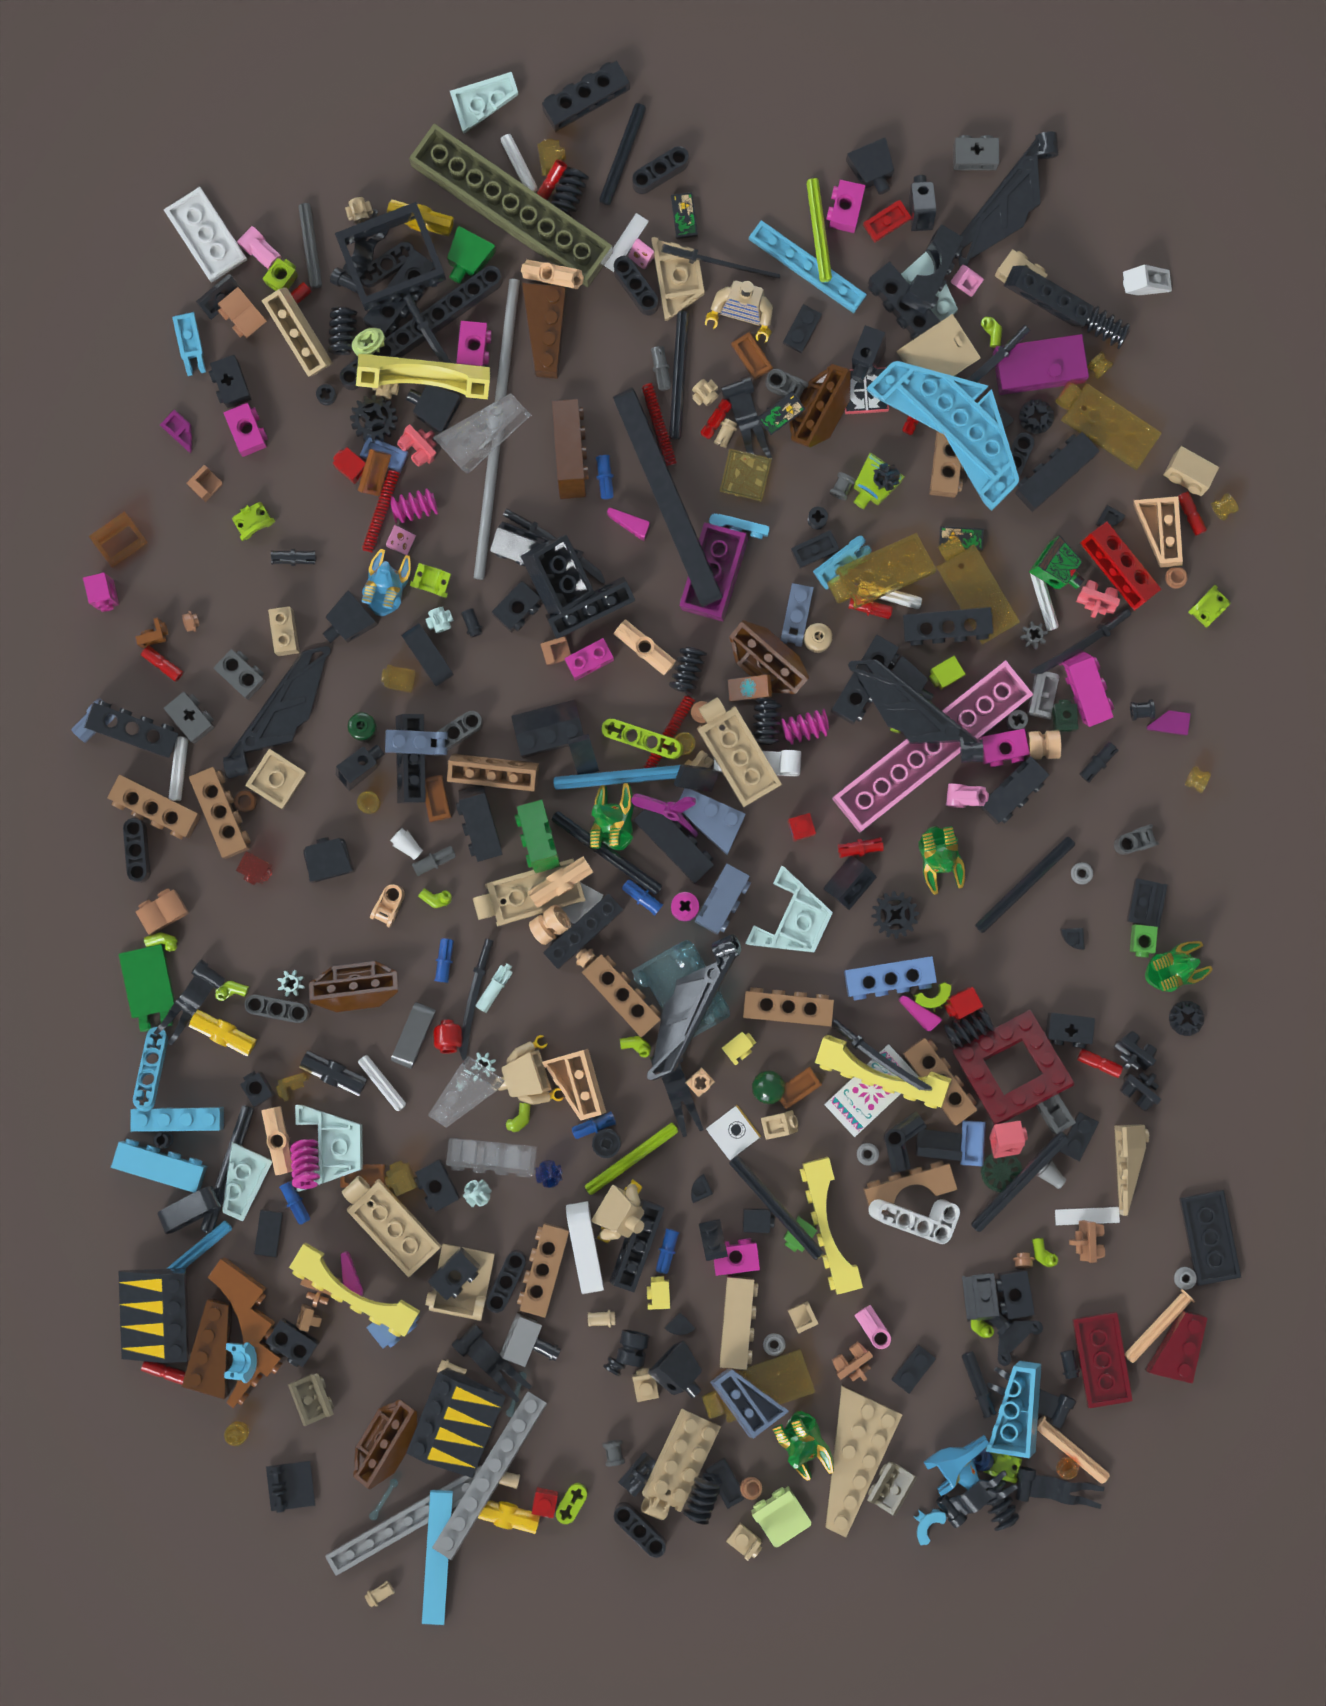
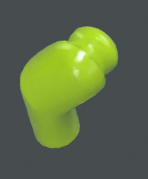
M984 317L981 320V326L991 336L990 347L1001 346V325L992 317Z
M424 888L418 897L431 907L439 908L447 906L451 902L452 895L449 891L432 894Z
M228 981L216 990L215 996L219 1001H224L233 994L246 997L249 987L234 981Z
M520 1103L519 1115L514 1119H508L506 1122V1128L509 1131L518 1132L529 1123L531 1104Z
M1032 1239L1035 1259L1046 1267L1056 1266L1058 1264V1257L1045 1250L1044 1239Z
M971 1320L972 1330L980 1337L990 1338L993 1336L994 1329L992 1326H989L983 1320Z

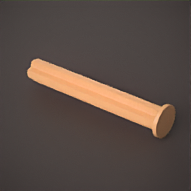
M1183 1289L1180 1290L1182 1293L1127 1350L1125 1357L1130 1362L1134 1363L1191 1302H1195Z
M1045 1416L1038 1420L1037 1430L1097 1481L1103 1484L1110 1477L1109 1472L1047 1422Z

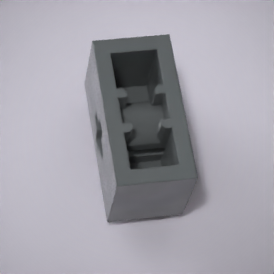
M962 135L959 138H955L953 144V170H997L999 165V138H993L991 135H983L980 138ZM973 149H976L979 155H975V151H973Z
M182 692L166 705L164 709L187 738L196 744L215 728L211 723L214 719L206 710L204 712L198 707L200 702L193 694L188 695L186 692ZM189 712H191V713L194 714L193 717H194L195 719H194L193 721H191L190 719H188V718H189V716H188V713H189Z

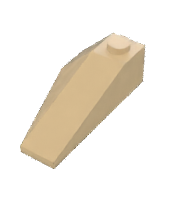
M1142 1124L1114 1125L1119 1214L1123 1216L1128 1215L1146 1150V1142H1149V1131Z

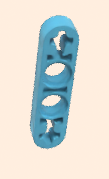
M157 1027L151 1028L146 1035L133 1095L135 1107L142 1112H147L154 1107L168 1043V1036L162 1030L159 1033L162 1039L157 1040L156 1046L158 1049L155 1048L153 1037L157 1036L154 1034ZM151 1054L159 1056L158 1061L154 1064L147 1062V1058ZM151 1074L154 1076V1081L151 1084H143V1078L146 1075ZM141 1089L146 1090V1098L149 1100L144 1105L139 1102V1100H143L145 1094Z

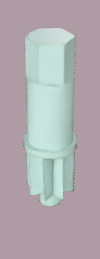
M507 963L505 966L500 965L493 978H491L492 981L475 1005L478 1009L487 1013L499 992L505 987V984L513 972L510 971L512 966Z

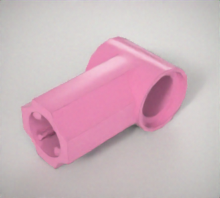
M253 226L237 241L244 251L249 255H253L268 270L277 258H282Z
M948 784L946 806L955 808L984 806L988 801L989 793H987L986 787Z
M868 1305L854 1315L876 1348L884 1349L890 1345V1333L871 1305ZM879 1332L887 1335V1340L883 1344H878L874 1340L875 1335Z

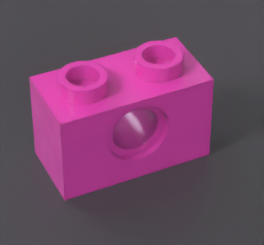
M840 180L839 186H834L831 199H834L835 203L834 207H829L826 219L831 220L829 228L851 233L855 232L865 185ZM846 202L851 208L844 210L840 207V204Z
M461 321L456 364L483 367L489 364V352H486L487 343H491L492 331L488 330L487 323ZM478 342L480 348L478 350L469 349L470 344Z
M246 403L223 412L238 450L243 457L267 447L265 440H268L264 428H259L257 424L260 418L255 407L251 409L250 405ZM245 425H252L250 433H242Z
M106 573L83 577L89 604L97 610H101V612L113 610V606L119 605L114 580Z
M604 638L564 658L575 681L614 661V657Z
M1025 729L983 736L979 739L983 740L984 765L990 764V767L1001 766L1003 761L1011 760L1012 763L1025 761L1024 757L1030 755ZM1005 743L1010 747L1009 754L1005 755L1000 752V744Z
M751 1238L740 1239L738 1244L732 1245L729 1244V1241H725L728 1257L714 1260L716 1276L760 1270L756 1241L752 1242ZM737 1250L741 1252L742 1258L740 1261L732 1262L729 1259L732 1251Z

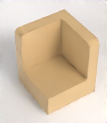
M808 1301L788 1310L798 1333L818 1325Z

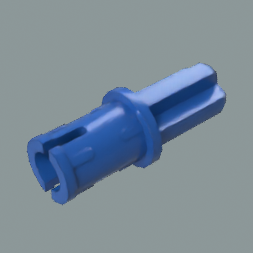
M600 455L596 457L598 476L596 477L599 480L600 494L602 499H611L614 496L612 478L614 476L611 474L610 455Z
M630 879L622 887V890L634 898L637 904L643 905L653 915H656L663 906L662 903L648 894V890H643Z
M443 938L440 941L438 959L435 960L438 962L434 981L449 982L450 964L453 963L451 961L453 940Z
M610 1111L607 1114L594 1119L591 1117L590 1120L573 1126L572 1133L575 1139L616 1125V1122Z
M292 1181L281 1185L279 1188L288 1203L286 1206L290 1207L298 1224L301 1225L309 1221L310 1216L301 1201L303 1198L299 1197L292 1185Z
M667 1228L662 1247H659L661 1251L656 1265V1271L667 1274L669 1271L672 1256L676 1254L674 1249L678 1234L680 1233Z

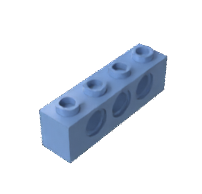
M932 956L844 971L848 997L853 996L854 1000L866 999V994L875 993L876 997L889 995L888 990L897 989V993L909 992L912 986H918L919 990L932 988L931 983H937ZM909 969H914L918 973V978L914 982L909 981L906 977ZM889 972L896 976V982L893 985H888L885 982V975ZM866 976H871L875 981L871 989H867L863 985V979Z

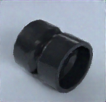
M605 1128L599 1130L592 1140L593 1151L601 1158L615 1156L621 1147L619 1134L613 1129Z
M622 1330L620 1338L622 1347L618 1348L616 1362L635 1367H644L646 1358L644 1349L648 1348L650 1335L633 1330Z

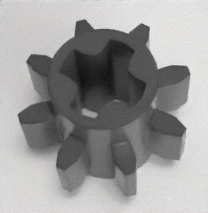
M1031 621L1029 629L1023 626L1022 631L1025 634L1020 639H1025V647L1033 645L1034 649H1037L1038 642L1041 644L1046 643L1043 636L1048 631L1042 630V623L1034 626L1033 621ZM1033 631H1036V632H1037V635H1036L1037 638H1035L1034 640H1032V639L1030 638V637H1031V633H1032Z

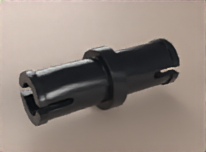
M291 549V551L271 550V565H315L316 552L315 550L296 551V549Z
M1108 741L1106 746L1097 755L1092 756V761L1079 775L1090 783L1101 769L1104 770L1107 767L1106 764L1119 750Z

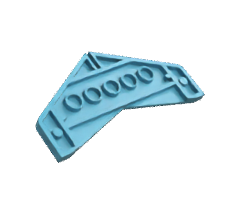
M900 361L892 362L866 390L880 401L944 434L983 503L992 511L1019 482V476L992 389L976 403L975 400L988 388L987 385Z

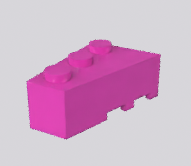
M1082 650L1059 664L1065 667L1068 676L1065 680L1067 685H1071L1075 696L1073 699L1083 723L1091 727L1113 718L1112 710H1114L1111 699L1106 696L1105 690H1107L1105 680L1100 678L1098 672L1100 665L1097 658H1093V656Z

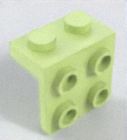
M789 1486L777 1489L772 1493L771 1498L766 1501L763 1499L753 1506L754 1509L751 1510L753 1518L756 1522H759L774 1547L781 1546L811 1526V1520Z

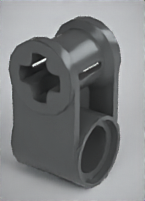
M780 369L771 370L765 381L767 389L781 397L786 396L791 391L794 392L797 387L795 395L799 400L804 389H807L809 386L804 380ZM773 376L779 377L781 384H772L770 378Z
M1150 824L1117 837L1114 841L1116 852L1121 855H1127L1159 845L1152 832L1153 825ZM1123 839H1127L1130 842L1129 850H1125L1122 847L1121 842Z

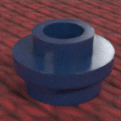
M986 1449L973 1458L976 1470L980 1472L990 1470L994 1463L993 1456L990 1452H986Z

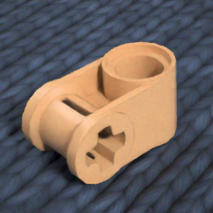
M388 885L385 887L372 910L370 919L384 922L390 928L405 896L403 888L399 885ZM392 888H396L399 892V897L395 901H392L388 896Z

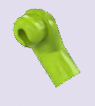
M159 932L144 938L146 947L164 944L167 951H175L177 949L176 943L178 941L174 936Z
M634 1036L620 1039L621 1049L633 1048L641 1057H648L650 1055V1044L642 1037Z

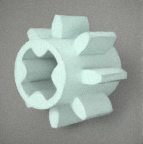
M438 607L428 612L430 618L425 620L430 630L435 629L436 633H441L451 628L450 622L454 620L450 610L445 611L443 607Z
M296 970L292 972V975L284 971L285 977L277 979L282 985L278 990H286V997H289L291 992L298 996L297 990L305 988V986L301 985L304 977H297ZM289 978L296 980V983L293 984L294 988L287 987L286 984L289 983Z
M478 1052V1059L476 1061L470 1060L474 1064V1068H471L470 1072L476 1071L478 1079L481 1074H485V1077L489 1078L488 1072L496 1071L492 1067V1063L496 1059L490 1061L488 1059V1052L485 1054V1057H481V1054ZM481 1059L489 1064L485 1072L483 1069L477 1068Z
M483 1179L479 1182L472 1180L465 1186L463 1197L471 1207H474L475 1204L484 1206L490 1200L489 1193L492 1190Z

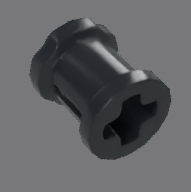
M823 507L812 508L807 519L808 525L815 530L822 529L826 525L828 513ZM815 514H819V517L822 518L819 523L814 518Z
M1153 699L1142 703L1130 702L1132 721H1136L1137 718L1146 717L1155 719Z

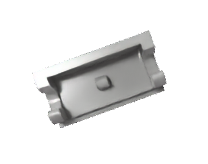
M1051 672L1035 674L1031 690L1033 695L1030 697L1026 715L1051 719L1059 681L1058 674Z
M516 1313L500 1352L501 1357L525 1367L542 1325L537 1323L538 1321Z

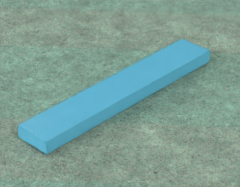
M762 220L749 236L748 240L852 313H855L866 298V293L832 269L831 281L821 282L817 259Z
M430 1490L422 1624L444 1625L448 1558L432 1547L451 1517L453 1491Z

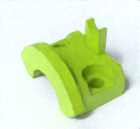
M257 502L251 507L247 505L245 508L240 509L241 512L232 518L241 534L240 538L242 541L251 538L256 531L269 527L276 522L274 518H270L261 502Z
M419 563L413 582L411 581L410 586L447 598L448 593H446L452 574Z
M1216 585L1188 611L1206 628L1231 604L1217 590L1218 587Z
M946 982L939 984L938 994L934 998H927L923 993H918L914 995L915 1002L922 1007L932 1008L934 1012L936 1007L942 1009L941 1005L950 996L951 985Z
M990 1452L994 1458L993 1466L990 1470L983 1472L996 1477L1005 1470L1007 1475L1002 1480L1017 1483L1018 1479L1016 1476L1022 1458Z

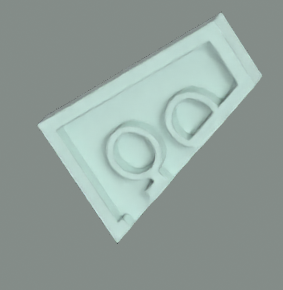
M512 72L450 91L463 134L518 96Z
M925 252L901 273L903 278L910 284L916 275L927 276L933 274L934 265L931 257ZM945 284L942 291L937 292L936 296L939 299L934 308L931 309L940 321L952 314L954 315L958 311L948 286Z
M232 1142L222 1208L223 1213L238 1220H244L272 1164L271 1159Z

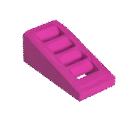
M608 508L607 516L640 540L645 541L650 527L649 521L613 508Z
M904 995L898 998V1001L926 1031H931L942 1021L940 1017Z
M344 1251L341 1253L343 1285L358 1295L363 1296L364 1291L348 1251Z

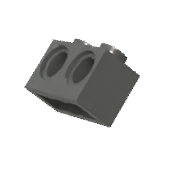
M231 649L215 665L214 669L243 697L249 700L266 682L262 678L264 673L256 665L251 668L246 663L249 659L240 650L235 653ZM234 660L238 661V668L235 671H229V663ZM249 675H253L254 683L250 686H245L244 679Z
M1058 1094L1036 1105L1052 1134H1058L1076 1123Z

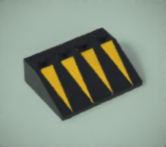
M186 1268L118 1271L121 1359L160 1363L187 1362L189 1358Z
M450 1368L440 1371L406 1454L426 1464L473 1478L506 1396Z

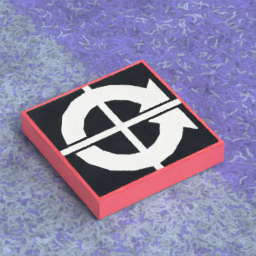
M886 367L877 368L873 376L866 375L863 382H857L851 378L850 401L845 409V414L889 411L888 404L873 397L866 390Z

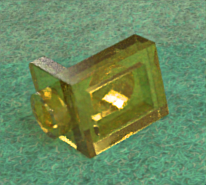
M388 664L387 669H383L381 682H384V686L387 689L412 693L416 671L393 667V665Z
M303 1072L278 1080L279 1085H276L277 1093L280 1098L284 1099V1102L291 1100L288 1086L291 1087V1090L303 1087V1082L308 1080L307 1073Z

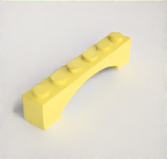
M358 354L356 386L378 388V386L386 384L416 383L451 389L465 394L469 398L488 399L490 367Z
M827 1034L823 1037L815 1063L820 1064V1068L827 1071L837 1070L841 1072L840 1075L852 1079L856 1077L862 1079L861 1082L869 1086H874V1084L882 1086V1090L894 1094L896 1091L904 1094L903 1097L911 1101H916V1099L924 1101V1105L936 1109L937 1106L941 1108L944 1104L951 1078L930 1072L928 1076L918 1077V1079L930 1085L932 1091L918 1090L897 1076L885 1074L863 1063L846 1047L847 1041Z
M825 1157L802 1163L803 1169H800L803 1182L807 1181L809 1190L805 1191L808 1204L813 1203L815 1211L811 1212L814 1225L819 1226L820 1233L816 1234L820 1247L824 1246L826 1255L822 1256L825 1269L830 1268L831 1277H828L830 1289H835L837 1295L861 1289L863 1286L858 1266L856 1264L851 1265L841 1255L828 1226L826 1213L827 1191L830 1181L835 1180L830 1159Z
M308 1243L302 1245L289 1267L294 1270L292 1272L293 1275L302 1280L304 1278L311 1280L313 1287L320 1291L326 1289L332 1293L331 1297L336 1301L342 1303L344 1300L351 1304L350 1309L359 1314L364 1312L370 1316L369 1320L379 1326L384 1324L389 1327L388 1331L397 1337L401 1335L405 1337L420 1310L403 1300L396 1304L373 1301L358 1295L343 1285L333 1275L323 1259L325 1255L323 1252Z

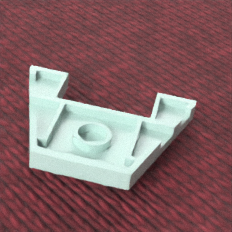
M781 866L773 884L793 893L792 899L775 935L753 926L745 944L814 953L833 912L785 867Z
M295 1105L296 1125H318L320 1170L315 1173L320 1175V1179L314 1182L320 1185L363 1169L362 1124L304 1105ZM296 1188V1191L306 1190V1189H298V1188Z

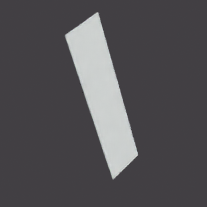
M637 213L613 247V254L605 263V267L614 272V261L618 257L628 254L635 240L649 222Z
M1119 1207L1055 1210L1056 1225L1079 1224V1220L1092 1221L1097 1224L1120 1223Z

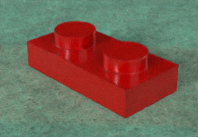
M898 200L865 221L863 226L874 243L910 221L912 217L902 202Z

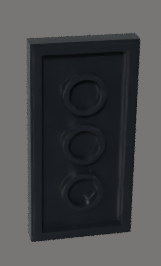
M1224 1190L1179 1198L1193 1270L1197 1278V1286L1242 1278Z

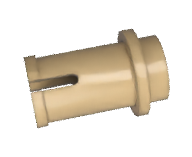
M729 419L721 422L722 427L716 440H714L715 444H721L720 446L723 448H727L733 432L737 431V424Z
M611 1310L597 1313L588 1312L589 1327L608 1325L611 1328V1325H616L615 1312H611Z
M448 1359L446 1361L441 1360L437 1370L439 1373L446 1368H450L462 1375L467 1371V1369L449 1363Z
M506 1472L499 1484L517 1489L520 1474Z
M386 1581L373 1591H367L368 1594L365 1595V1599L370 1607L374 1605L377 1607L379 1602L395 1592L389 1581Z

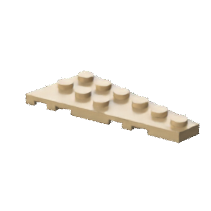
M842 1385L833 1455L834 1472L830 1481L825 1527L847 1537L902 1414Z

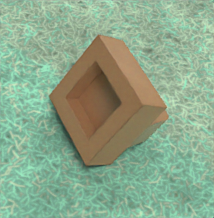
M302 1304L296 1323L299 1330L308 1332L310 1326L320 1327L322 1318L319 1315L313 1314L314 1309L311 1306Z

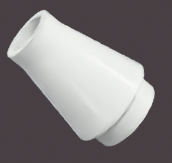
M403 828L390 840L395 848L414 860L423 851L409 831H405Z

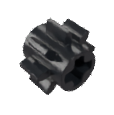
M887 463L880 464L879 469L874 470L873 481L879 490L883 488L886 491L893 490L895 485L900 484V472L895 468L894 464L890 466Z

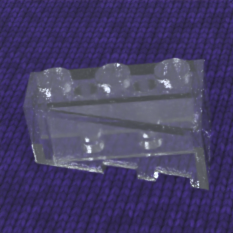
M468 1056L460 1065L428 1116L447 1128L496 1092L504 1083V1080Z

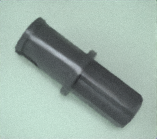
M659 346L651 348L654 362L652 369L656 373L659 390L664 391L671 388L668 372L670 365L666 361L664 346H660V349Z
M449 846L434 854L429 853L428 857L413 863L412 866L417 876H420L431 869H438V866L454 859L456 854L453 848Z

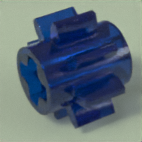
M543 1161L539 1167L535 1168L537 1183L542 1182L544 1187H555L559 1181L563 1180L561 1175L563 1174L561 1165L556 1166L555 1161Z

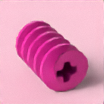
M428 488L425 489L424 496L419 490L416 493V498L411 493H408V500H405L403 495H400L399 502L394 497H391V508L396 524L397 518L402 523H405L406 516L410 521H413L414 514L421 519L423 511L429 517L431 509L436 515L438 514L434 494H431Z
M824 709L822 710V715L817 710L814 711L813 718L807 712L805 720L799 714L797 715L796 722L791 716L788 718V724L784 719H781L786 740L788 739L791 745L794 744V738H797L801 743L804 735L810 741L812 733L818 739L820 731L823 732L825 737L828 736L829 726Z
M688 892L677 894L671 904V911L674 917L684 922L695 918L699 910L697 898ZM681 902L684 904L690 903L689 912L686 910L680 911Z
M299 1140L290 1147L292 1153V1185L295 1188L310 1189L318 1185L317 1182H314L320 1179V1175L315 1173L320 1170V1167L315 1165L319 1162V1158L315 1157L319 1153V1150L315 1148L318 1146L316 1140Z

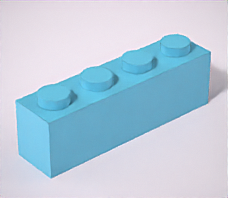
M224 1107L152 1108L147 1112L139 1111L137 1108L131 1109V1131H218L224 1129Z
M126 1138V1141L118 1143L111 1168L193 1193L201 1189L207 1166L202 1165V1160L190 1157L188 1161L182 1159L179 1153L169 1151L168 1154L160 1152L159 1147L147 1145V1148L138 1146V1141Z

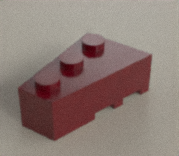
M1183 1310L1173 1321L1166 1333V1337L1161 1345L1158 1346L1155 1355L1144 1370L1150 1374L1193 1384L1207 1317Z

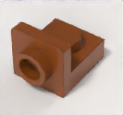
M158 617L154 618L156 631L148 629L142 631L141 635L135 636L137 645L145 648L148 645L152 646L167 642L166 635L169 632L165 622H162Z

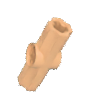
M528 259L522 264L521 268L523 278L574 289H578L583 284L584 276L582 275V270Z
M626 619L614 632L617 638L662 675L665 676L675 664V659ZM641 643H649L651 645L650 651L647 653L641 652L639 650Z
M581 857L566 868H561L546 878L547 880L528 891V894L536 907L539 908L554 897H559L568 892L576 883L594 872L585 858Z
M701 1067L685 1083L700 1097L715 1081Z
M281 1106L261 1110L275 1176L292 1172L289 1136L286 1132ZM277 1134L283 1138V1145L281 1147H277L273 1143V1138Z

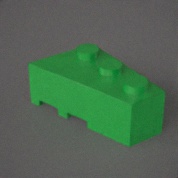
M538 800L517 806L518 814H515L517 826H522L523 834L520 837L523 848L527 847L529 854L525 855L528 867H533L535 874L561 867L543 801Z

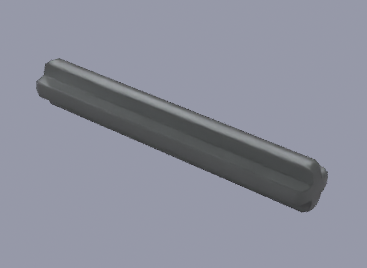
M302 203L298 207L311 288L322 287L311 206L309 203Z

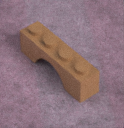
M943 1160L931 1163V1168L922 1170V1167H917L909 1170L910 1174L902 1177L901 1173L889 1176V1181L880 1183V1180H875L867 1183L868 1187L863 1188L868 1207L871 1202L877 1199L894 1204L898 1193L903 1188L914 1184L927 1187L935 1196L957 1190L950 1164L943 1163Z

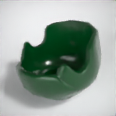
M762 1071L755 1076L752 1082V1093L763 1104H774L782 1099L785 1093V1082L775 1071Z

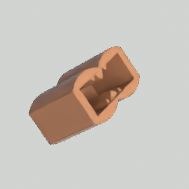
M239 287L218 303L220 309L217 311L225 320L230 319L234 323L232 329L240 338L244 335L247 339L267 322Z
M168 888L158 894L159 898L155 901L147 900L138 906L140 909L136 911V914L149 935L157 933L189 914L176 890L170 891Z

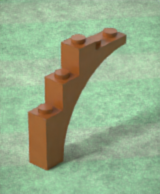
M224 1257L220 1259L208 1278L222 1290L231 1302L239 1319L243 1344L245 1342L250 1343L255 1348L257 1354V1366L253 1377L247 1383L238 1380L235 1389L226 1402L234 1408L237 1404L242 1406L248 1398L247 1390L251 1385L255 1387L263 1377L260 1373L266 1377L271 1372L273 1374L277 1373L283 1364L280 1362L283 1355L272 1352L268 1348L269 1345L263 1341V1338L267 1341L273 1332L272 1326L275 1322L254 1307L255 1305L259 1307L266 1297L263 1293L267 1288Z

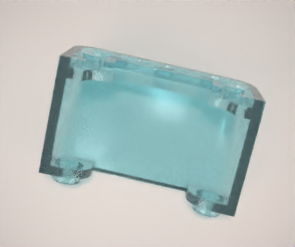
M685 940L636 967L632 972L638 985L643 987L650 986L663 1010L664 1004L674 995L676 980L706 966L695 946L689 940ZM719 990L693 1037L730 1016L729 1007Z

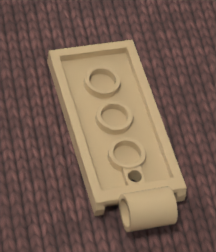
M717 697L698 708L707 724L702 727L699 726L697 730L743 807L782 785L735 706L726 712ZM719 726H725V730L721 731Z
M574 859L560 862L561 867L536 874L534 870L485 884L489 894L473 898L478 920L496 916L498 927L542 914L554 904L563 908L586 901L580 881L568 892L559 897H554L539 908L536 907L528 894V891L547 880L546 878L549 875L573 863ZM506 899V904L502 905L500 901Z
M357 1176L342 1190L343 1196L353 1204L347 1208V1212L408 1278L442 1247L380 1179L375 1181V1184L370 1188L369 1184L362 1177Z
M681 1409L649 1476L648 1482L642 1491L645 1497L641 1504V1511L659 1520H664L668 1515L670 1506L675 1507V1510L679 1512L682 1511L691 1492V1486L695 1483L694 1478L698 1477L721 1426Z

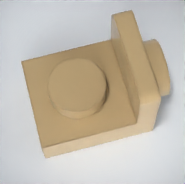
M793 1110L761 1118L766 1140L790 1135L798 1131V1120Z
M649 1368L636 1370V1374H632L637 1402L659 1398L657 1383L648 1374Z
M741 1523L737 1525L726 1539V1542L744 1555L747 1561L751 1556L755 1558L762 1549L760 1546L761 1539Z

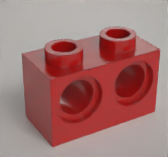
M968 987L950 996L946 1000L947 1004L944 1005L948 1015L955 1019H961L983 1007L973 987Z

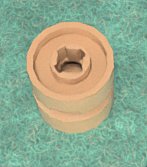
M1059 730L1046 731L1045 734H1042L1040 731L1027 732L1026 738L1030 753L1027 756L1028 758L1031 756L1034 760H1040L1045 756L1047 759H1060L1061 736Z
M554 904L544 911L543 915L540 914L530 921L529 927L534 937L541 944L546 945L555 939L557 935H561L571 928V923L565 911Z

